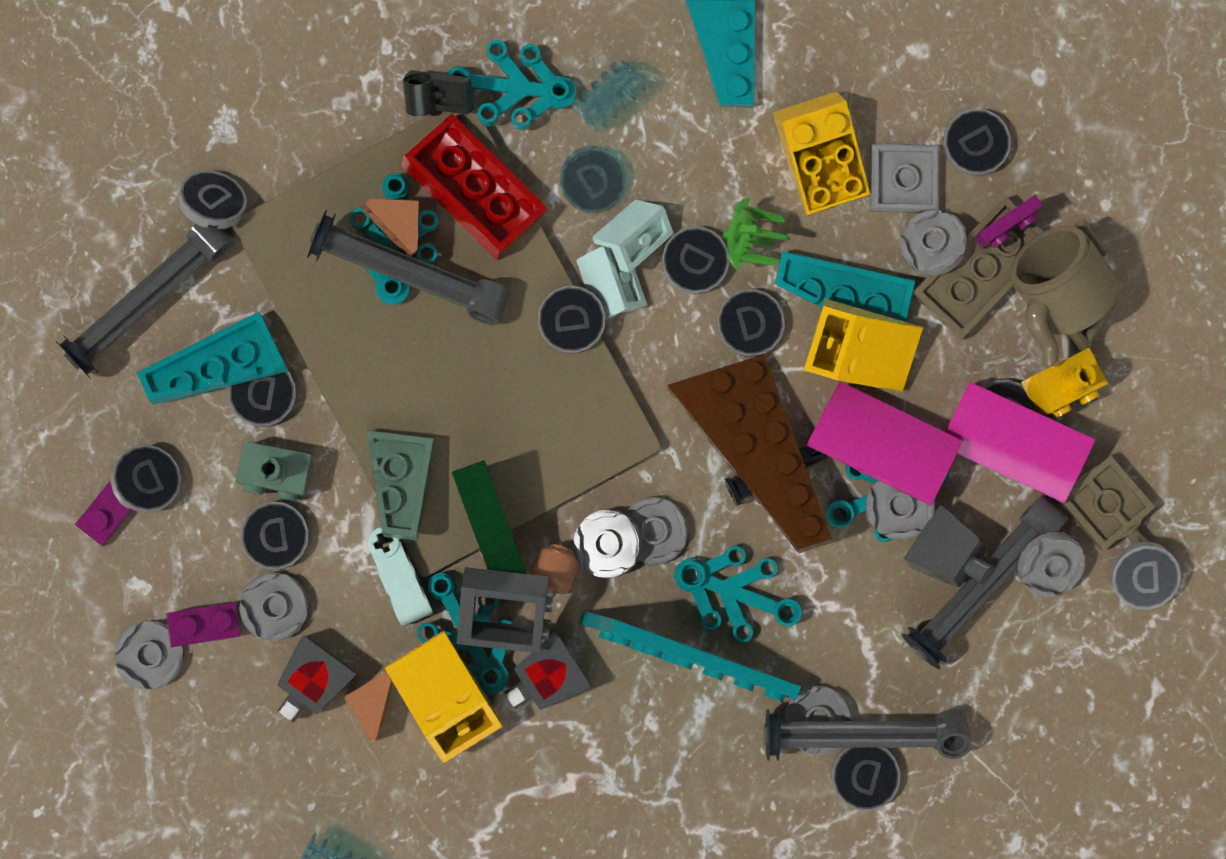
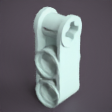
M377 528L368 539L369 550L377 566L376 569L385 591L391 598L390 602L401 627L434 614L423 587L419 584L420 581L410 557L406 554L400 539L393 538L394 542L389 544L390 551L385 553L383 549H376L375 544L380 542L378 536L382 534V529Z

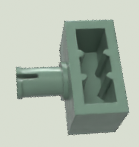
M244 441L235 482L244 485V492L263 495L264 489L276 491V498L297 502L298 496L307 497L315 457L307 453Z

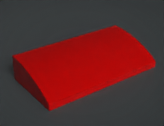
M453 114L448 116L403 157L401 166L495 260H498L548 209Z

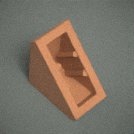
M369 199L364 204L362 210L404 254L411 257L415 255L418 249L419 201Z
M387 671L344 697L368 739L373 741L379 740L393 685Z

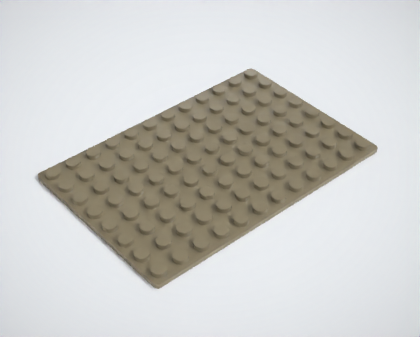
M475 105L474 110L468 115L437 111L243 214V217L236 225L232 226L375 493L377 492L366 430L434 438L435 447L418 541L400 539L419 575L422 577H428L480 549L452 471L485 460L509 528L513 531L660 450V443L602 337L589 350L578 354L561 353L550 347L542 338L538 327V312L541 304L555 289L573 286L538 220L498 260H495L401 166L404 155L448 116L453 114L509 169L487 127L479 122L478 111ZM393 173L403 175L408 180L410 186L409 195L405 200L419 201L418 216L424 210H432L439 219L438 227L432 232H427L418 241V248L426 243L432 244L436 248L438 258L432 264L433 266L478 283L480 279H486L505 286L510 291V295L497 325L480 323L469 317L466 312L467 308L412 286H409V294L402 303L397 305L383 303L375 291L376 280L362 266L324 251L321 252L318 261H316L317 256L310 254L307 258L312 244L310 239L316 224L320 223L324 212L327 210L326 215L333 218L336 213L333 226L370 240L361 230H357L351 225L349 220L351 212L356 208H363L369 199H387L382 191L383 180L386 176ZM393 181L389 185V189L392 192H397L402 187L399 181ZM357 214L354 217V223L362 225L366 221L364 214ZM430 215L422 219V224L427 227L432 226L435 222L434 217ZM374 223V225L387 237V235ZM425 249L421 253V258L424 260H430L434 256V252L431 249ZM389 282L386 285V291L388 293H395L399 286L396 282Z

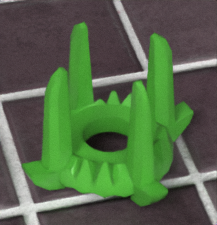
M750 198L742 199L735 205L733 211L736 213L733 215L728 231H724L723 239L727 241L728 260L737 270L741 269L740 262L769 266L780 262V259L749 253L752 250L750 246H754V244L775 245V242L754 236L790 240V237L784 234L757 228V225H754L757 219L783 224L786 221L779 214L748 206Z

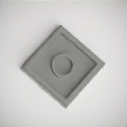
M872 144L870 212L919 214L929 210H939L940 145Z

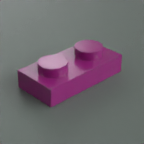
M1034 195L980 231L974 237L975 241L981 249L991 244L993 249L1010 238V235L1007 233L1017 225L1022 230L1036 221L1038 217L1035 213L1043 205L1037 196Z
M109 481L74 525L98 544L104 546L133 510L126 508L119 502L113 493L111 481Z
M235 603L165 614L170 648L240 637Z

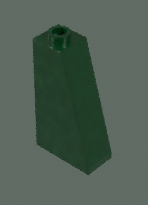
M485 460L452 471L487 570L526 574Z

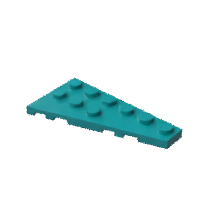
M685 0L719 107L753 108L755 0Z
M584 611L580 621L581 625L600 631L599 638L630 647L632 650L688 669H692L693 664L704 668L702 674L721 681L724 675L735 679L733 685L752 692L754 686L765 689L763 696L783 702L785 696L797 700L801 686L615 619Z

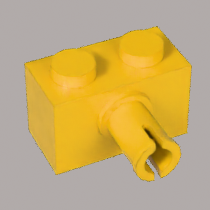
M1087 348L1059 362L1057 367L1051 366L1024 380L1021 384L1035 411L1043 416L1051 413L1055 419L1072 410L1070 403L1079 399L1081 405L1099 397L1100 394L1097 390L1107 385L1108 382L1090 348Z

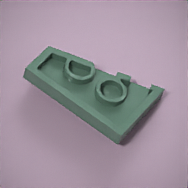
M366 430L382 534L384 537L418 541L435 447L434 438Z

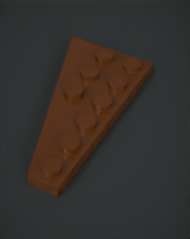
M764 354L667 385L669 392L680 402L693 422H696L707 436L708 441L736 476L744 482L751 491L752 496L764 507L772 517L775 525L798 553L832 543L830 532Z

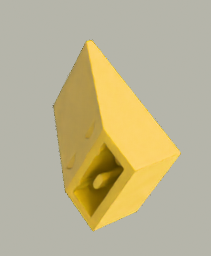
M837 91L773 112L780 141L806 215L871 195L846 100Z
M825 298L806 357L804 371L838 381L903 392L923 327Z
M445 631L440 632L385 667L426 739L443 763L503 727L495 707Z

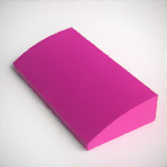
M839 381L807 446L931 506L957 457L963 441Z
M972 382L968 383L946 430V433L963 441L958 455L1062 503L1066 502L1095 442V439Z

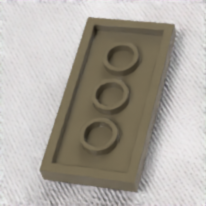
M1006 196L967 235V252L960 264L948 273L936 276L929 275L912 293L960 341L1013 287L1010 277L1013 260L1031 239L1044 232L1034 222L1022 230L1017 225L1007 232L1010 238L994 249L991 244L981 249L974 237L1017 207Z

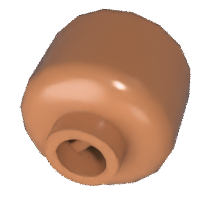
M551 544L549 548L539 550L530 575L549 577L547 591H554L553 598H555L556 594H566L571 591L580 566L572 550L561 545Z

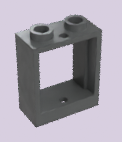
M465 567L461 587L457 644L540 654L541 641L549 640L551 620L544 619L545 612H552L554 591H547L549 577ZM477 596L536 603L534 628L474 621Z

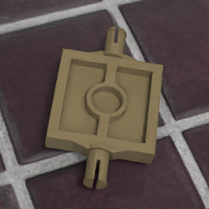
M1111 455L1096 467L1087 470L1083 466L1066 502L1062 503L1059 501V503L1099 550L1103 552L1114 542L1125 537L1132 544L1148 542L1137 527H1139L1142 519L1155 508L1153 503Z

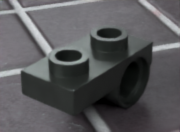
M410 70L404 75L403 89L407 114L411 116H426L437 110L468 115L474 110L471 78Z

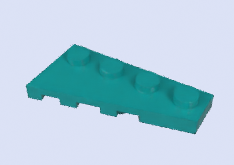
M784 251L781 253L775 285L822 308L826 298L904 322L907 319L915 284L913 280Z
M257 312L136 373L152 405L288 372V368L260 312Z

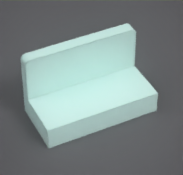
M634 200L592 238L595 244L612 248L619 269L630 273L674 233L664 206Z
M601 246L577 259L584 285L602 303L605 320L620 313L635 311L648 306L635 268L630 273L621 271L612 248Z

